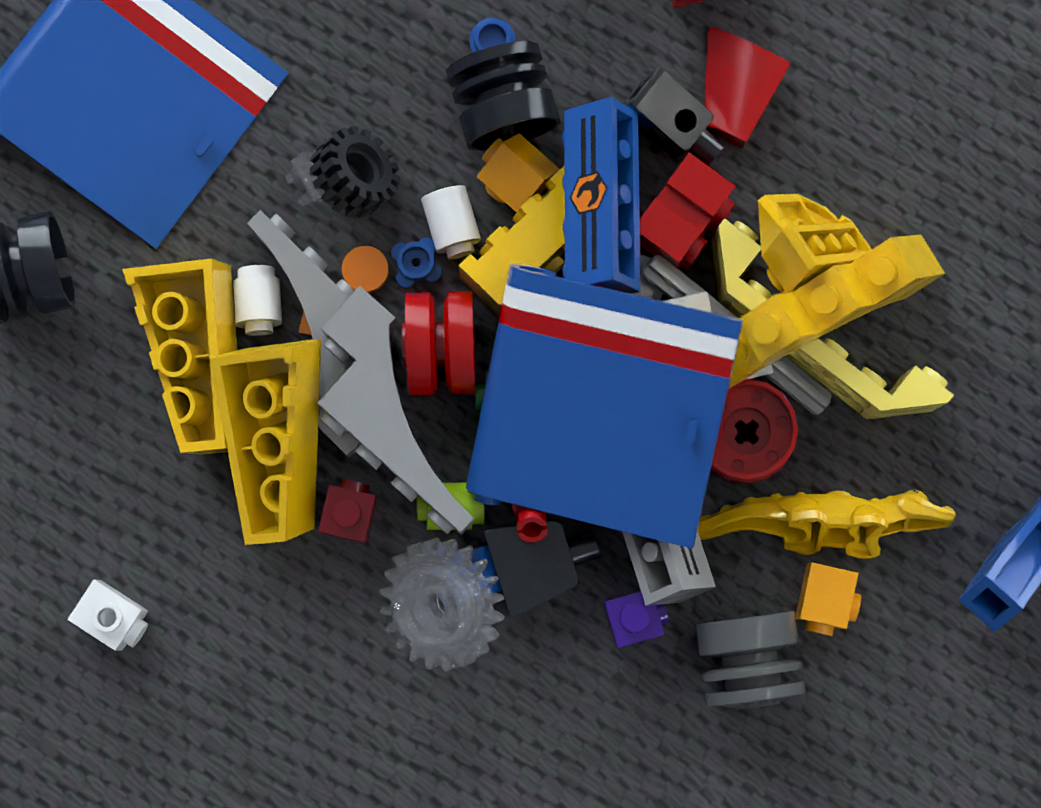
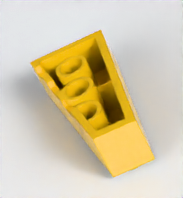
M564 166L547 182L545 187L548 191L543 196L536 193L519 208L512 219L515 224L510 229L506 226L499 227L486 239V244L480 250L482 257L479 260H476L470 254L459 264L461 280L499 317L510 264L530 265L555 273L565 264V261L561 258L565 253V236L563 233L565 192L562 184L565 174Z
M203 259L122 269L126 283L131 286L137 306L134 308L139 324L144 326L151 348V352H149L154 370H158L164 389L162 396L180 453L204 455L228 452L211 357L237 350L231 265L214 259Z

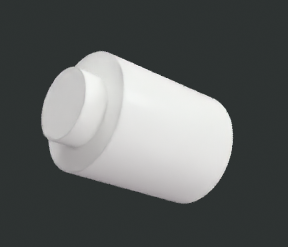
M451 186L423 196L421 201L436 252L447 253L448 259L464 257L475 252L473 245L480 242L481 237L466 186Z

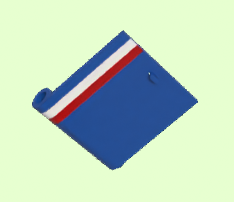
M52 0L0 68V136L9 140L138 237L157 249L286 78L288 72L193 0Z
M510 264L466 489L474 493L473 499L480 503L500 505L501 501L692 549L696 539L743 320L556 277L557 273L540 267Z

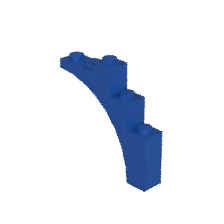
M1041 495L1029 513L1009 529L996 543L958 599L994 632L1024 608L1041 583Z

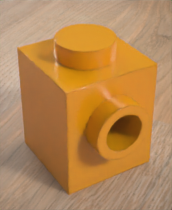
M518 133L506 141H503L501 138L497 139L482 156V160L486 165L476 177L485 184V189L492 198L498 202L506 203L517 213L519 208L531 196H534L536 193L542 194L546 189L545 185L560 169Z
M817 563L806 564L795 616L797 620L806 621L805 631L833 636L834 628L847 629L848 621H856L861 603V594L854 593L858 573Z

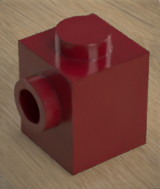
M342 479L341 487L329 485L318 532L368 544L378 503V498L375 495L368 494L370 485Z

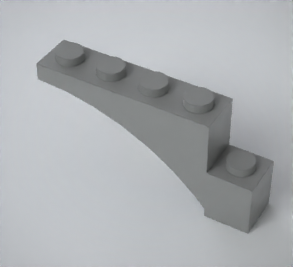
M260 210L247 224L274 255L288 276L302 304L312 338H321V399L354 363L349 358L343 364L323 345L329 338L324 335L321 327L355 290L343 279L335 284L323 272L328 267V264L310 246L302 252L290 240L296 233L280 216L275 214L269 219ZM391 339V349H393L395 344ZM320 408L318 427L350 458L361 444L348 432L341 438L337 436L320 420L325 413Z
M359 286L321 327L324 335L329 338L323 345L343 364L349 358L354 363L318 401L320 408L325 411L320 420L340 438L346 432L361 444L355 452L375 470L383 464L396 475L391 484L408 500L412 502L419 496L432 509L426 516L446 534L454 528L462 535L474 522V518L448 492L429 466L412 435L402 409L394 376L391 349V331L397 325L396 318Z

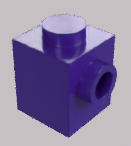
M641 591L603 602L616 648L664 635L662 625L669 623L665 604L646 606Z

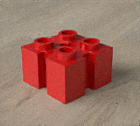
M689 153L657 198L653 200L640 218V253L649 258L656 254L661 255L677 269L681 267L688 272L708 242L702 236L707 230L715 234L724 218L727 220L731 214L730 211L736 203L730 200V196L736 186Z

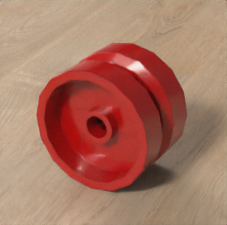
M472 291L448 292L444 298V321L437 322L435 299L430 292L406 293L405 323H402L403 366L407 367L409 397L434 396L438 389V366H445L446 385L451 395H476Z

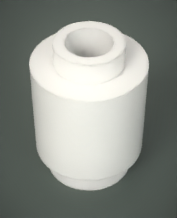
M250 265L241 267L237 270L238 278L233 281L235 326L245 329V334L248 336L270 335L273 333V327L282 324L280 279L275 277V268L272 266Z

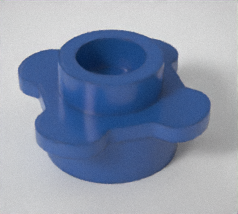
M424 237L419 242L407 244L399 242L393 246L391 256L397 261L399 272L396 275V280L400 286L409 288L414 282L426 280L434 283L440 278L441 268L435 263L434 252L436 249L432 239ZM415 258L421 261L418 267L412 265V260Z

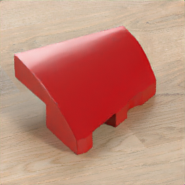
M711 27L707 33L706 41L707 59L704 106L713 114L714 118L706 129L743 149L791 62L745 39Z

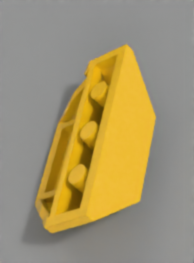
M800 194L764 195L758 200L761 254L769 267L767 275L770 281L781 292H794L832 266L852 263L872 250L852 220L844 215L838 220L825 206Z

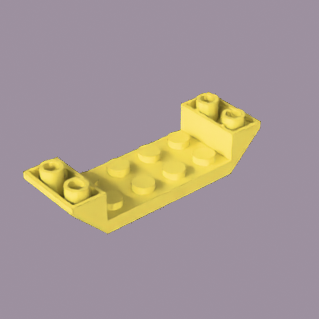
M724 218L711 240L718 299L720 304L740 318L773 295L758 282L750 279L746 283L741 279L761 251V246L756 243L758 236L745 224L739 221L731 224ZM817 338L786 355L794 364L866 419L932 412L947 404L954 396L945 388L948 382L939 373L926 366L921 370L916 365L902 374L887 392L884 390L887 383L878 374L866 367H863L861 371L846 360L849 355L847 351L829 338H825L823 342Z

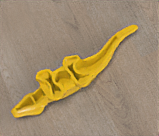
M909 490L895 496H887L881 500L878 498L866 500L854 497L845 491H831L827 494H805L804 492H798L796 495L782 496L775 493L770 497H747L743 502L736 505H724L719 512L713 515L701 516L698 533L700 540H705L735 531L754 530L783 537L785 549L803 555L815 554L820 551L821 547L845 548L847 555L861 559H870L880 555L879 537L900 531L918 532L946 528L952 525L956 513L949 506L940 507L934 505L923 492L918 490Z

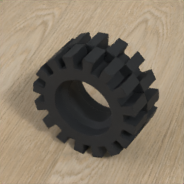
M351 126L348 130L344 127L330 137L312 155L310 162L314 164L309 168L310 175L318 176L312 182L315 190L322 188L325 192L320 196L325 203L331 199L334 202L332 209L337 213L345 208V216L353 218L356 214L358 218H363L373 213L398 190L396 186L400 183V176L395 175L399 170L398 163L389 161L394 155L390 148L383 151L380 147L384 143L382 139L377 137L371 140V131L364 129L359 133L357 126ZM348 164L359 173L362 181L352 173Z

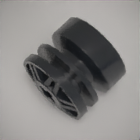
M515 41L487 47L460 58L446 69L450 86L456 87L452 92L455 104L473 105L459 116L469 150L487 151L497 139L501 138L503 141H506L502 127L514 124V136L520 133L526 140H531L548 133L561 123L552 90L533 88L547 78L545 65L538 64L542 60L538 43Z
M51 211L20 217L17 221V240L15 241L6 225L0 222V324L7 322L9 310L17 320L24 319L27 315V296L30 295L42 314L74 307L75 289L72 276L59 278L55 264L56 259L65 258L68 255L59 224Z

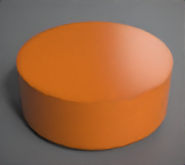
M359 246L352 249L345 256L342 263V274L345 282L354 290L361 286L367 293H373L381 289L386 283L389 276V266L381 251L371 246Z

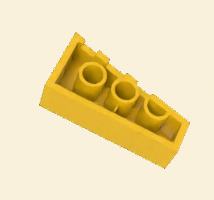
M321 338L240 349L211 357L245 545L284 542L313 530L315 527Z

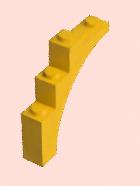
M919 234L891 237L854 262L834 265L794 292L775 294L740 317L739 319L743 320L728 389L828 332L873 310L906 299L943 276L945 272L923 236Z

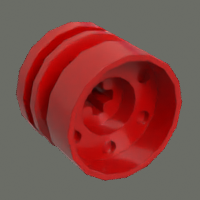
M745 379L728 389L711 466L714 472L726 480L749 484L764 481L782 469L795 448L798 433L795 410L782 392L766 382ZM739 423L745 427L751 423L755 424L757 430L754 436L758 441L753 445L749 441H745L740 445L735 441L738 436L735 426Z

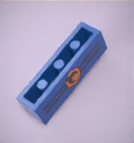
M612 97L564 110L562 141L564 145L565 174L562 184L565 192V219L563 221L565 264L563 267V278L628 294L641 292L638 112Z

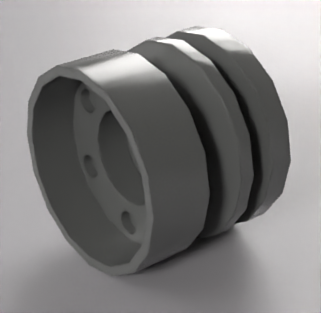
M794 611L695 624L699 656L721 657L722 661L721 668L702 674L703 682L724 680L726 689L705 693L706 706L718 705L734 710L780 704L795 695L806 693L803 680L783 682L781 672L803 669L802 661L781 660L778 654L779 649L799 642Z

